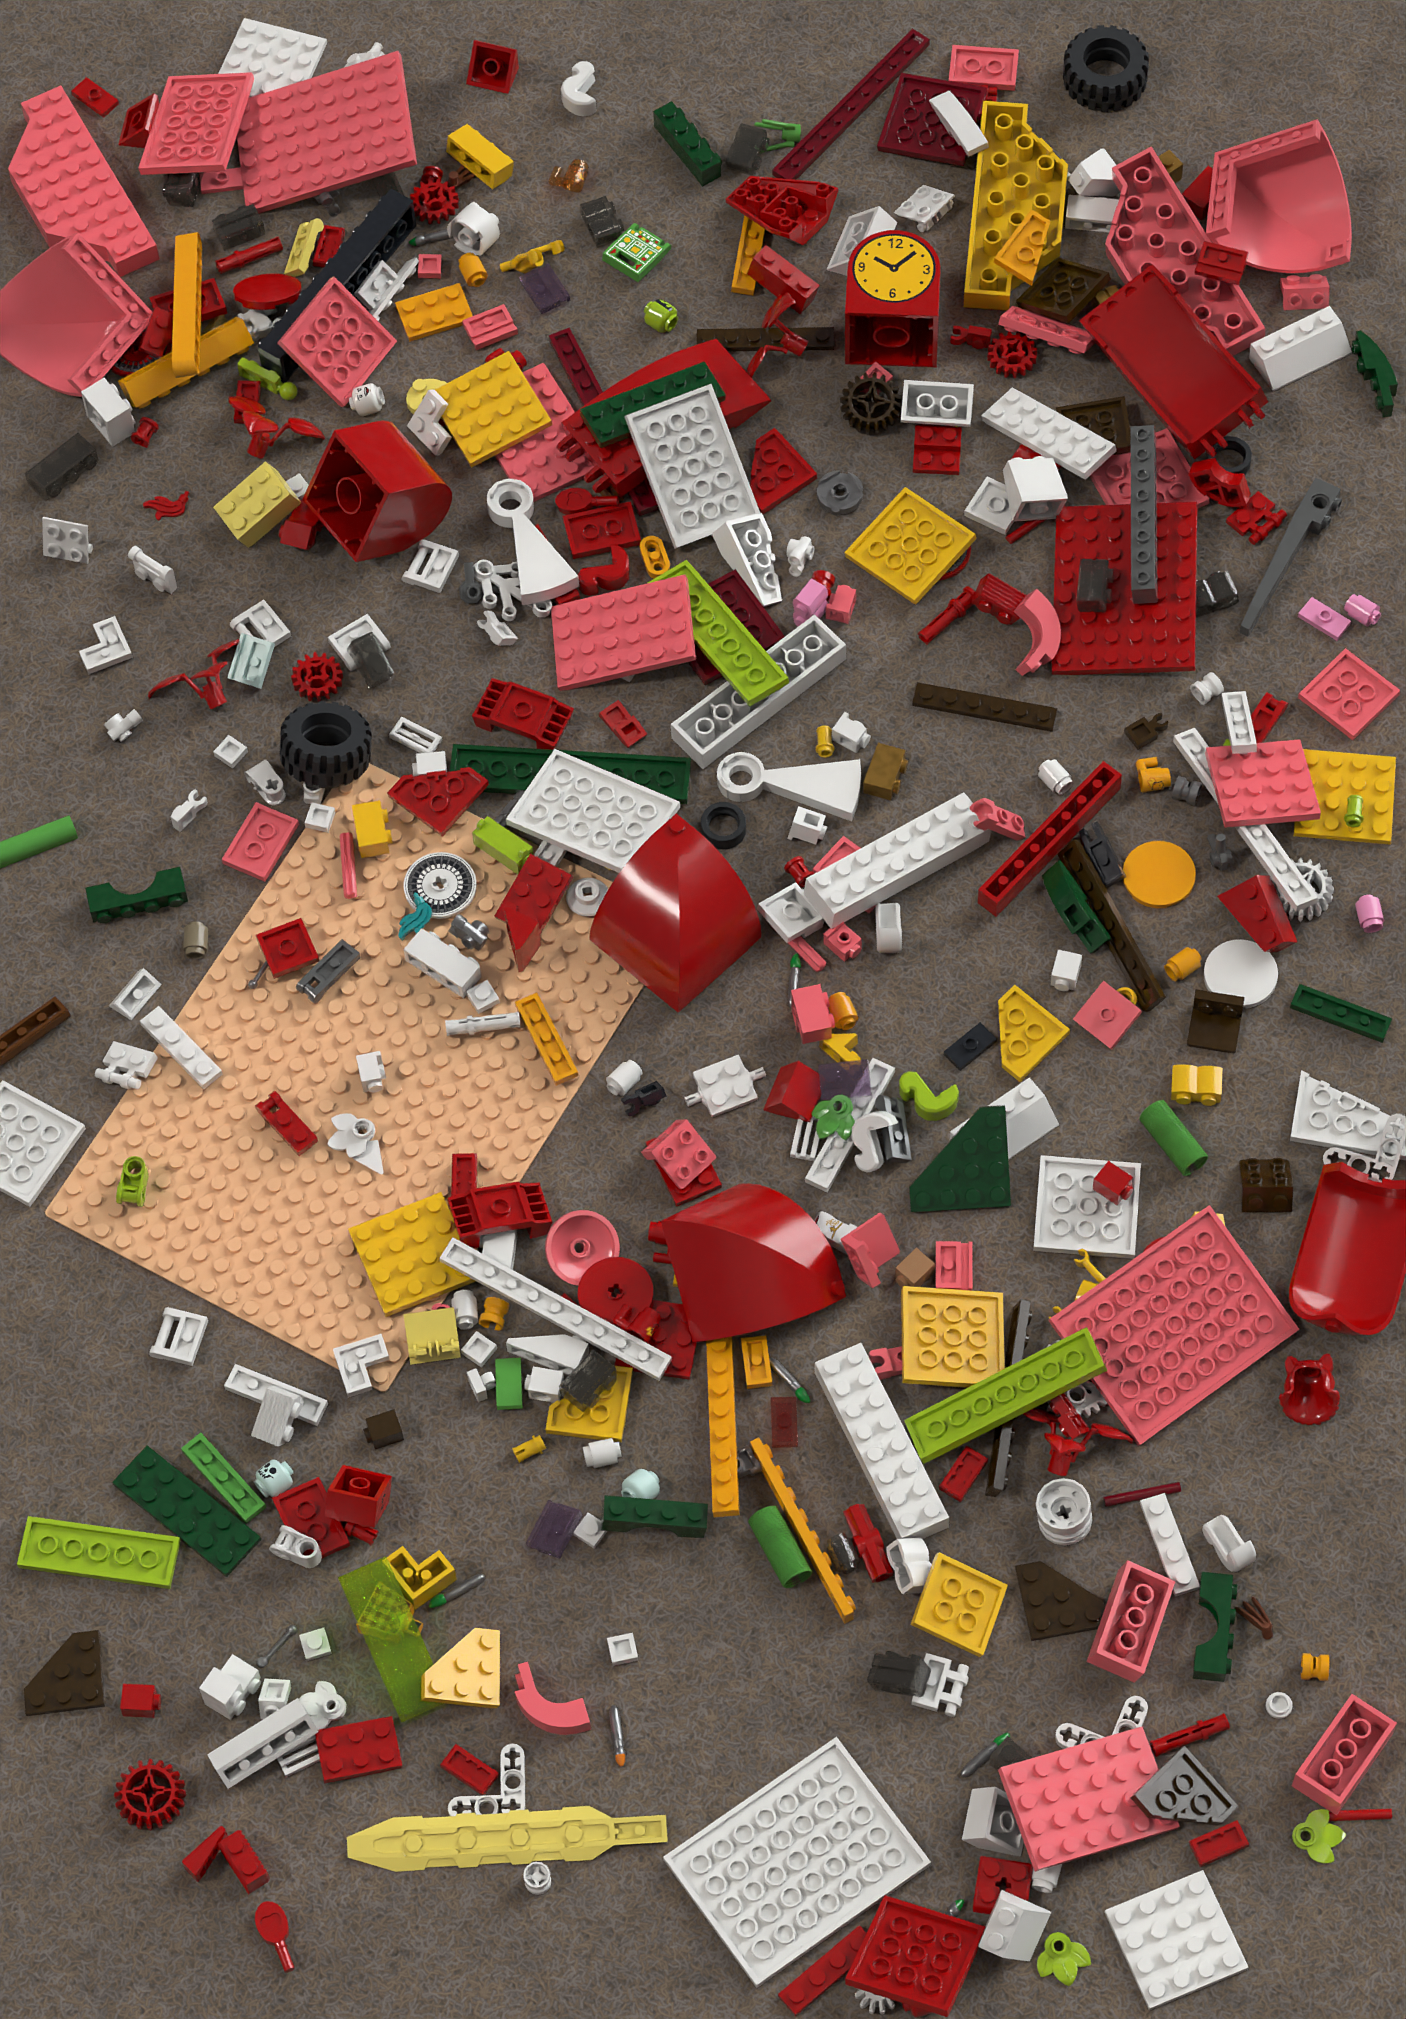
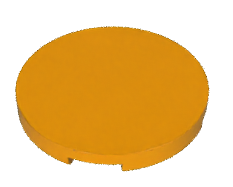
M1151 841L1141 844L1130 852L1123 865V871L1126 875L1123 883L1127 891L1135 901L1147 907L1167 908L1168 906L1175 905L1190 895L1195 884L1196 870L1191 857L1181 847L1170 842Z

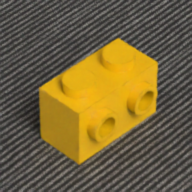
M380 800L352 805L361 858L389 854L388 844H393L390 829L385 830V823H389L387 808H381Z

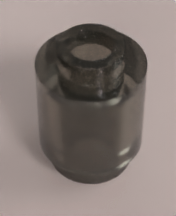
M845 1533L829 1538L827 1540V1551L836 1571L843 1572V1574L855 1571L860 1563V1559L851 1539L847 1538Z

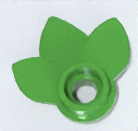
M841 1094L836 1095L830 1101H821L815 1106L812 1116L819 1119L816 1131L820 1139H824L835 1132L842 1139H849L852 1133V1126L855 1124L854 1118L851 1115L853 1105L849 1097ZM842 1103V1108L837 1111L838 1104Z

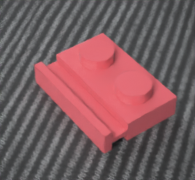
M504 304L462 320L463 327L476 350L518 334L517 327L514 325Z
M936 1241V1288L972 1291V1242Z

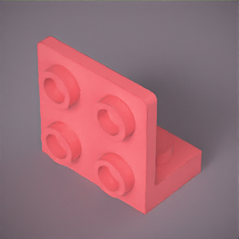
M687 1119L673 1122L641 1152L647 1160L655 1159L679 1189L686 1187L716 1159V1155Z
M878 1213L840 1239L856 1275L871 1288L881 1283L877 1275L879 1272L878 1267L900 1253V1249L882 1213Z

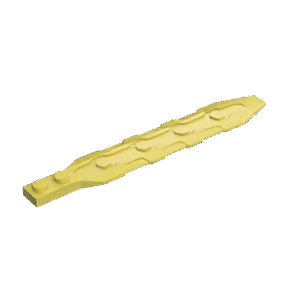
M591 1806L563 1807L562 1810L529 1812V1810H512L509 1813L482 1815L462 1813L456 1814V1816L423 1818L422 1816L394 1817L348 1836L347 1853L348 1858L395 1872L425 1870L427 1867L458 1866L459 1868L478 1867L479 1864L512 1863V1865L530 1864L532 1861L562 1859L565 1861H583L595 1859L614 1845L668 1842L666 1815L612 1818Z

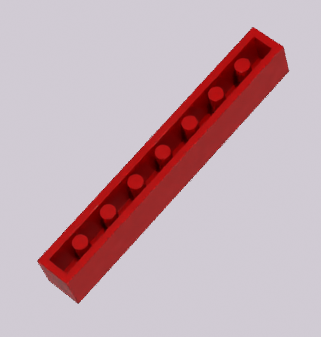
M1103 761L978 889L977 903L997 917L1121 789L1122 774Z

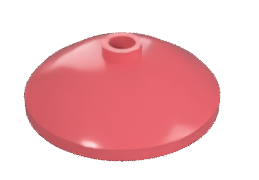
M576 1210L560 1217L550 1228L545 1243L546 1258L552 1271L561 1280L577 1286L583 1274L590 1266L605 1258L619 1257L620 1252L619 1238L613 1225L602 1215L589 1210ZM577 1243H580L582 1246L580 1252H576L574 1249Z

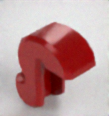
M610 544L613 564L582 568L579 571V590L583 594L588 596L597 595L598 587L606 590H617L625 586L629 580L630 568L628 555L623 548Z

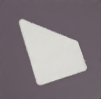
M378 1140L368 1141L365 1151L361 1155L353 1157V1159L377 1173L383 1174Z

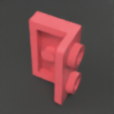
M1312 274L1309 277L1290 275L1286 278H1280L1284 310L1322 309L1329 306V284L1326 276Z

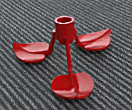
M788 292L783 296L779 294L762 322V328L764 329L767 326L771 328L774 324L785 333L780 341L783 347L765 345L764 348L760 347L747 367L746 372L751 378L767 351L775 350L784 354L790 351L800 356L808 344V340L791 332L777 319L788 307L795 303Z
M243 396L228 397L230 405L243 413V422L252 437L247 452L254 457L264 458L268 446L273 447L274 442L286 429H291L300 435L325 440L323 433L314 424L305 419L290 417L288 418V423H285L278 431L279 427L274 421L261 416L265 414L266 410L259 402ZM277 432L272 439H270V434L268 433Z
M239 639L223 644L209 653L207 657L212 656L213 665L207 670L196 673L190 679L185 673L166 678L149 691L148 698L150 699L157 689L174 682L186 681L199 694L201 699L205 698L210 709L224 704L227 700L222 692L223 687L220 682L219 673L228 663L227 661L217 663V658L223 651L232 646H237L238 642H240ZM205 677L208 684L202 687L204 690L202 692L192 680ZM210 677H215L216 683L215 681L212 682Z
M1033 1408L1023 1413L1026 1417L1046 1422L1051 1427V1433L1044 1434L1045 1439L1051 1445L1049 1452L1051 1458L1047 1470L1056 1475L1067 1476L1071 1462L1075 1463L1078 1454L1085 1451V1444L1094 1434L1124 1439L1131 1444L1134 1441L1116 1427L1092 1423L1091 1429L1082 1442L1079 1443L1056 1434V1423H1059L1058 1417L1053 1413L1040 1408Z

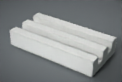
M403 717L400 718L389 734V738L419 753L435 751L438 744L442 741L441 736ZM402 725H404L434 741L430 743L427 740L418 736L417 734L411 733L401 727ZM408 738H410V739H412V740H414V741H416V742H418V743H420V744H422V745L428 747V749L425 748V747H423V746H421V745H419V744H417V743H415V742H413V741H411V740H409Z
M812 1116L811 1121L807 1122L801 1153H796L803 1120L798 1119L790 1157L815 1161L820 1140L817 1131L815 1132L811 1154L808 1155L806 1152L813 1120L818 1121L819 1119Z
M315 1735L277 1758L286 1777L320 1761L317 1754L290 1768L286 1766L317 1751V1744L285 1759L282 1758L316 1741Z

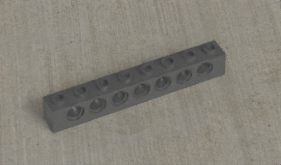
M1154 425L1131 426V591L1134 604L1157 603L1156 435Z

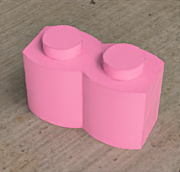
M812 578L793 600V619L797 626H800L814 614L820 619L826 612V605L828 604L826 601L828 597L827 588Z

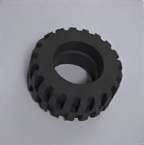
M1098 25L1095 29L1091 27L1086 29L1085 33L1080 32L1067 45V50H1065L1063 80L1065 89L1069 90V96L1073 100L1077 98V103L1081 106L1087 104L1088 109L1093 111L1096 108H1101V112H1108L1110 108L1118 111L1121 110L1122 105L1125 107L1132 105V100L1137 101L1141 97V92L1145 91L1148 79L1149 55L1142 41L1139 42V38L1135 34H1129L1127 29L1122 28L1120 30L1117 29V26L1110 25V27ZM1108 60L1118 63L1124 70L1115 75L1104 76L1092 72L1087 66L1096 61Z
M319 701L317 704H313V702L307 703L305 707L302 708L300 706L293 713L291 712L281 725L279 754L281 764L290 776L293 775V778L299 782L304 781L308 786L313 787V785H317L319 788L332 786V788H336L341 784L348 785L353 782V779L357 780L369 767L372 740L371 728L361 713L357 710L353 711L348 705L341 706L338 702L326 703L325 701ZM318 743H330V744H335V745H334V746H320V745H316V744H318Z

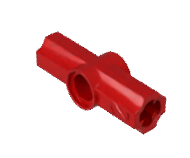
M864 1504L850 1506L847 1510L843 1511V1515L853 1536V1545L858 1548V1557L862 1558L872 1583L888 1579L893 1575V1571L885 1555L884 1544L878 1529L874 1528Z

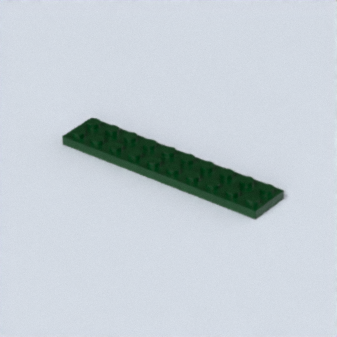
M453 744L450 772L470 767L488 780L489 785L483 792L516 794L520 790L526 791L554 750ZM559 750L677 800L680 804H688L691 758Z

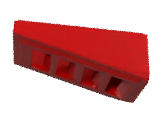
M223 1826L217 1828L182 1860L185 1870L197 1882L202 1879L220 1851L218 1843L228 1837Z

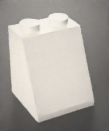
M1037 456L1033 459L1013 458L1007 461L1003 474L1012 521L1056 519V515L1060 514L1068 498L1054 459Z

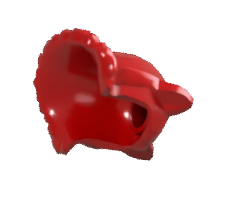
M1324 1354L1319 1360L1298 1361L1293 1356H1287L1285 1361L1287 1373L1284 1383L1285 1392L1278 1397L1279 1403L1283 1407L1282 1411L1289 1419H1293L1294 1422L1301 1423L1302 1425H1321L1322 1422L1330 1420L1338 1411L1340 1401L1339 1392L1334 1390L1333 1360L1330 1354Z

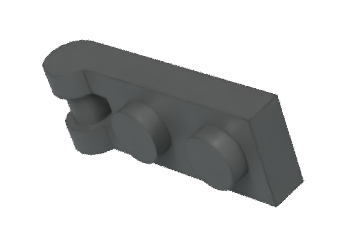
M341 939L297 983L296 989L302 994H307L308 999L314 1004L318 1003L323 994L361 958L360 953ZM314 981L318 983L315 988L311 986Z
M878 1095L875 1100L876 1108L879 1111H885L894 1115L898 1121L897 1124L882 1128L886 1160L908 1163L912 1159L903 1100L896 1097L890 1099L886 1095Z

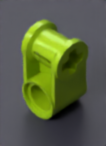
M131 1156L125 1160L121 1179L117 1187V1204L128 1202L136 1203L139 1207L144 1205L149 1173L141 1157ZM141 1168L139 1173L131 1174L133 1169Z

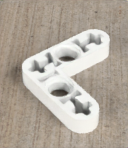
M1396 1113L1388 1118L1376 1158L1339 1147H1332L1323 1155L1324 1164H1331L1328 1155H1332L1335 1151L1338 1152V1157L1346 1159V1154L1351 1155L1347 1164L1352 1167V1162L1355 1159L1364 1160L1366 1169L1363 1173L1366 1174L1370 1170V1162L1376 1163L1373 1168L1381 1170L1383 1166L1387 1167L1390 1177L1386 1176L1385 1179L1392 1180L1406 1139V1117ZM1397 1118L1402 1119L1401 1124L1405 1125L1404 1129H1399L1397 1137H1402L1401 1142L1395 1138H1386L1387 1132L1392 1135L1394 1130L1390 1122L1396 1121ZM1393 1142L1397 1145L1398 1150L1394 1156H1387L1384 1153L1383 1146L1385 1143ZM1372 1172V1177H1368L1369 1180L1382 1182L1379 1179L1380 1175L1378 1173Z
M1132 1696L1126 1700L1112 1735L1119 1733L1120 1728L1125 1726L1135 1729L1143 1725L1148 1710L1145 1699L1140 1696ZM1135 1703H1138L1143 1712L1138 1711L1136 1713L1134 1722L1128 1720L1132 1712L1129 1706H1134ZM1070 1723L1060 1725L1055 1735L1056 1743L1063 1749L1077 1745V1741L1069 1739L1067 1742L1063 1741L1061 1733L1065 1734L1067 1730L1071 1731V1736L1078 1740L1079 1735H1083L1080 1744L1086 1743L1089 1740L1104 1738V1736Z
M508 1744L501 1751V1795L455 1797L448 1805L449 1816H456L457 1812L453 1811V1809H456L458 1804H463L464 1808H472L471 1803H475L476 1815H482L479 1812V1808L484 1803H491L494 1806L492 1814H498L499 1812L497 1802H502V1807H510L511 1802H516V1805L521 1807L516 1810H525V1756L523 1749L517 1744ZM510 1751H515L516 1755L520 1756L515 1759V1768H521L520 1771L510 1768V1759L505 1758L510 1755ZM509 1777H518L521 1781L519 1787L515 1789L508 1788L505 1783ZM501 1809L502 1813H509L510 1811L509 1809ZM471 1810L463 1811V1813H472Z

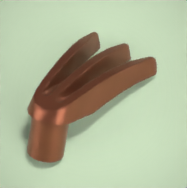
M461 165L456 172L452 171L449 173V186L458 188L476 176L473 173L467 176L470 173L468 169L461 174L465 168Z
M1252 1596L1251 1599L1259 1613L1245 1601L1242 1604L1251 1614L1235 1606L1237 1613L1261 1630L1264 1639L1268 1640L1273 1637V1625L1255 1597Z

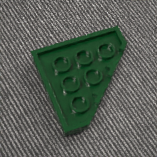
M1005 1105L979 1107L964 1126L949 1140L948 1144L926 1166L924 1171L910 1184L911 1212L1011 1206Z

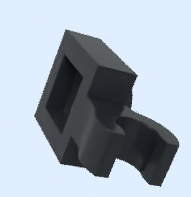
M655 1081L635 1090V1094L623 1097L621 1102L624 1105L632 1103V1107L625 1112L628 1116H634L638 1113L642 1104L644 1106L656 1105L667 1095L664 1088Z

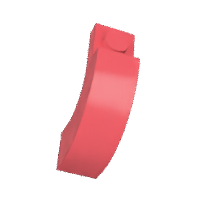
M1038 589L1026 595L1014 610L1028 625L1032 634V647L1027 656L1015 669L1022 676L1029 671L1034 673L1041 665L1051 661L1060 645L1061 629L1058 616L1052 604Z
M528 1662L518 1664L519 1674H515L519 1690L515 1691V1696L519 1708L531 1723L542 1730L560 1735L577 1734L591 1730L583 1698L566 1703H553L544 1699L535 1687Z

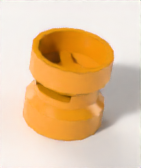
M487 1297L484 1302L485 1311L480 1315L479 1324L484 1328H489L490 1322L496 1323L494 1330H502L505 1323L503 1317L508 1313L509 1303L500 1298Z
M1302 1653L1301 1667L1303 1668L1301 1679L1310 1680L1314 1677L1320 1681H1328L1329 1655L1320 1654L1318 1657H1315L1309 1653Z

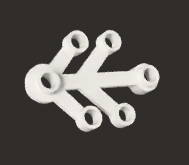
M488 560L478 561L473 566L474 578L482 584L484 593L483 606L487 609H492L496 606L497 596L493 594L492 582L499 587L503 604L502 618L506 621L514 620L517 611L513 606L511 595L521 601L520 588H518L520 587L518 571L512 570L513 568L518 569L517 562L493 566ZM509 574L513 578L504 579L499 575ZM491 599L493 602H487L486 600ZM551 600L527 604L532 608L533 613L537 617H546L551 613ZM507 611H510V612H512L513 614L508 615V614H506V612H507Z

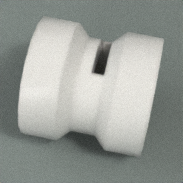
M1212 672L1204 676L1201 682L1197 681L1190 686L1193 696L1202 705L1209 702L1212 696H1218L1224 692L1222 682Z
M532 1862L527 1865L523 1874L527 1890L536 1895L548 1891L551 1886L548 1867L542 1862Z

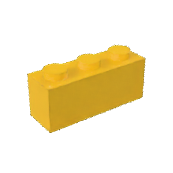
M466 124L448 135L446 152L491 189L498 187L512 176L514 161L470 125Z

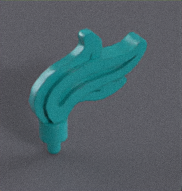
M418 893L413 894L415 898L414 903L417 907L416 911L403 917L399 923L401 928L398 936L402 941L413 931L417 934L432 917V908L425 903L423 897L419 896Z

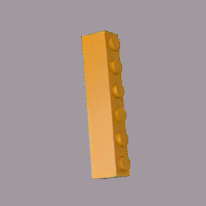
M235 317L200 336V372L197 374L198 376L208 373L210 367L215 364L218 366L225 364L230 360L229 357L236 353L240 355L249 350L248 346L254 344L242 318ZM172 352L122 378L118 383L130 405L141 409L151 404V399L157 396L161 398L168 395L173 387L177 385L182 387L188 384L190 378L195 375L176 378L172 367Z

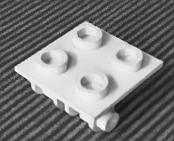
M923 185L907 201L903 202L894 213L898 216L917 221V228L920 232L928 231L934 225V222L937 223L939 218L941 219L952 209V199L955 195Z
M43 517V555L88 564V553L91 554L93 550V545L88 542V525Z

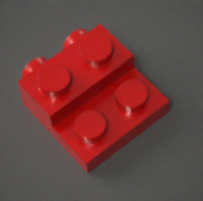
M934 424L915 425L913 473L959 475L962 427L949 425L934 426Z

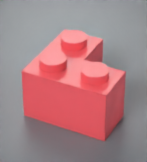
M820 984L791 990L792 1015L797 1033L800 1032L803 1044L832 1038V1029L835 1028L833 1014H829L828 1010L830 1005L827 992L822 993Z

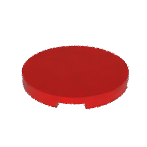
M285 274L255 275L238 282L233 288L234 300L242 303L243 307L253 310L275 309V305L286 302L291 305L297 301L302 291L301 282L297 278Z

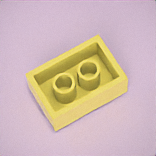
M265 461L213 508L237 540L249 548L300 505L301 501L280 473Z

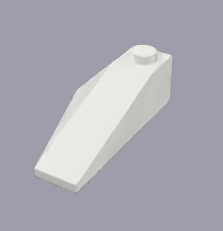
M762 513L726 521L712 533L723 558L733 570H737L763 607L781 602L778 575L774 572L773 565L775 555L771 553L770 547L772 536Z

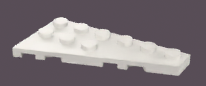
M1301 1070L1290 1141L1329 1148L1339 1147L1353 1152L1377 1155L1385 1124L1390 1116L1381 1112L1380 1108L1364 1100L1330 1087V1084L1322 1080L1320 1082L1309 1077L1308 1073ZM1397 1118L1396 1121L1390 1122L1394 1130L1392 1135L1387 1132L1386 1138H1395L1401 1142L1402 1137H1397L1399 1129H1404L1405 1125L1401 1124L1400 1118ZM1406 1139L1400 1155L1401 1160H1406ZM1387 1142L1384 1144L1383 1151L1387 1156H1394L1397 1153L1398 1148L1395 1143Z

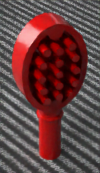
M569 488L556 496L555 503L562 514L569 515L591 510L593 506L619 505V497L592 496L586 489Z
M271 1901L263 1902L257 1907L255 1912L256 1928L261 1938L267 1944L275 1946V1951L278 1953L284 1972H291L295 1968L285 1944L289 1935L287 1917L278 1904Z

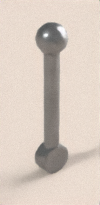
M266 961L255 978L249 981L248 987L250 989L257 988L258 980L268 967Z
M295 1625L288 1626L285 1635L265 1657L258 1658L257 1664L259 1667H266L271 1656L291 1635L297 1633L298 1629Z

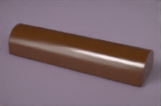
M56 997L50 999L0 1035V1067L71 1017L69 1010Z

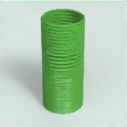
M1164 1100L1152 1103L1141 1113L1139 1121H1141L1183 1176L1191 1175L1192 1172L1188 1168L1191 1164H1194L1193 1166L1196 1165L1197 1169H1200L1206 1163L1208 1155Z
M768 1506L754 1513L749 1518L748 1524L751 1526L762 1550H764L775 1574H777L782 1587H793L794 1585L792 1584L794 1582L790 1579L795 1577V1575L799 1576L800 1582L807 1580L811 1576L812 1570L793 1534L788 1529L778 1507Z

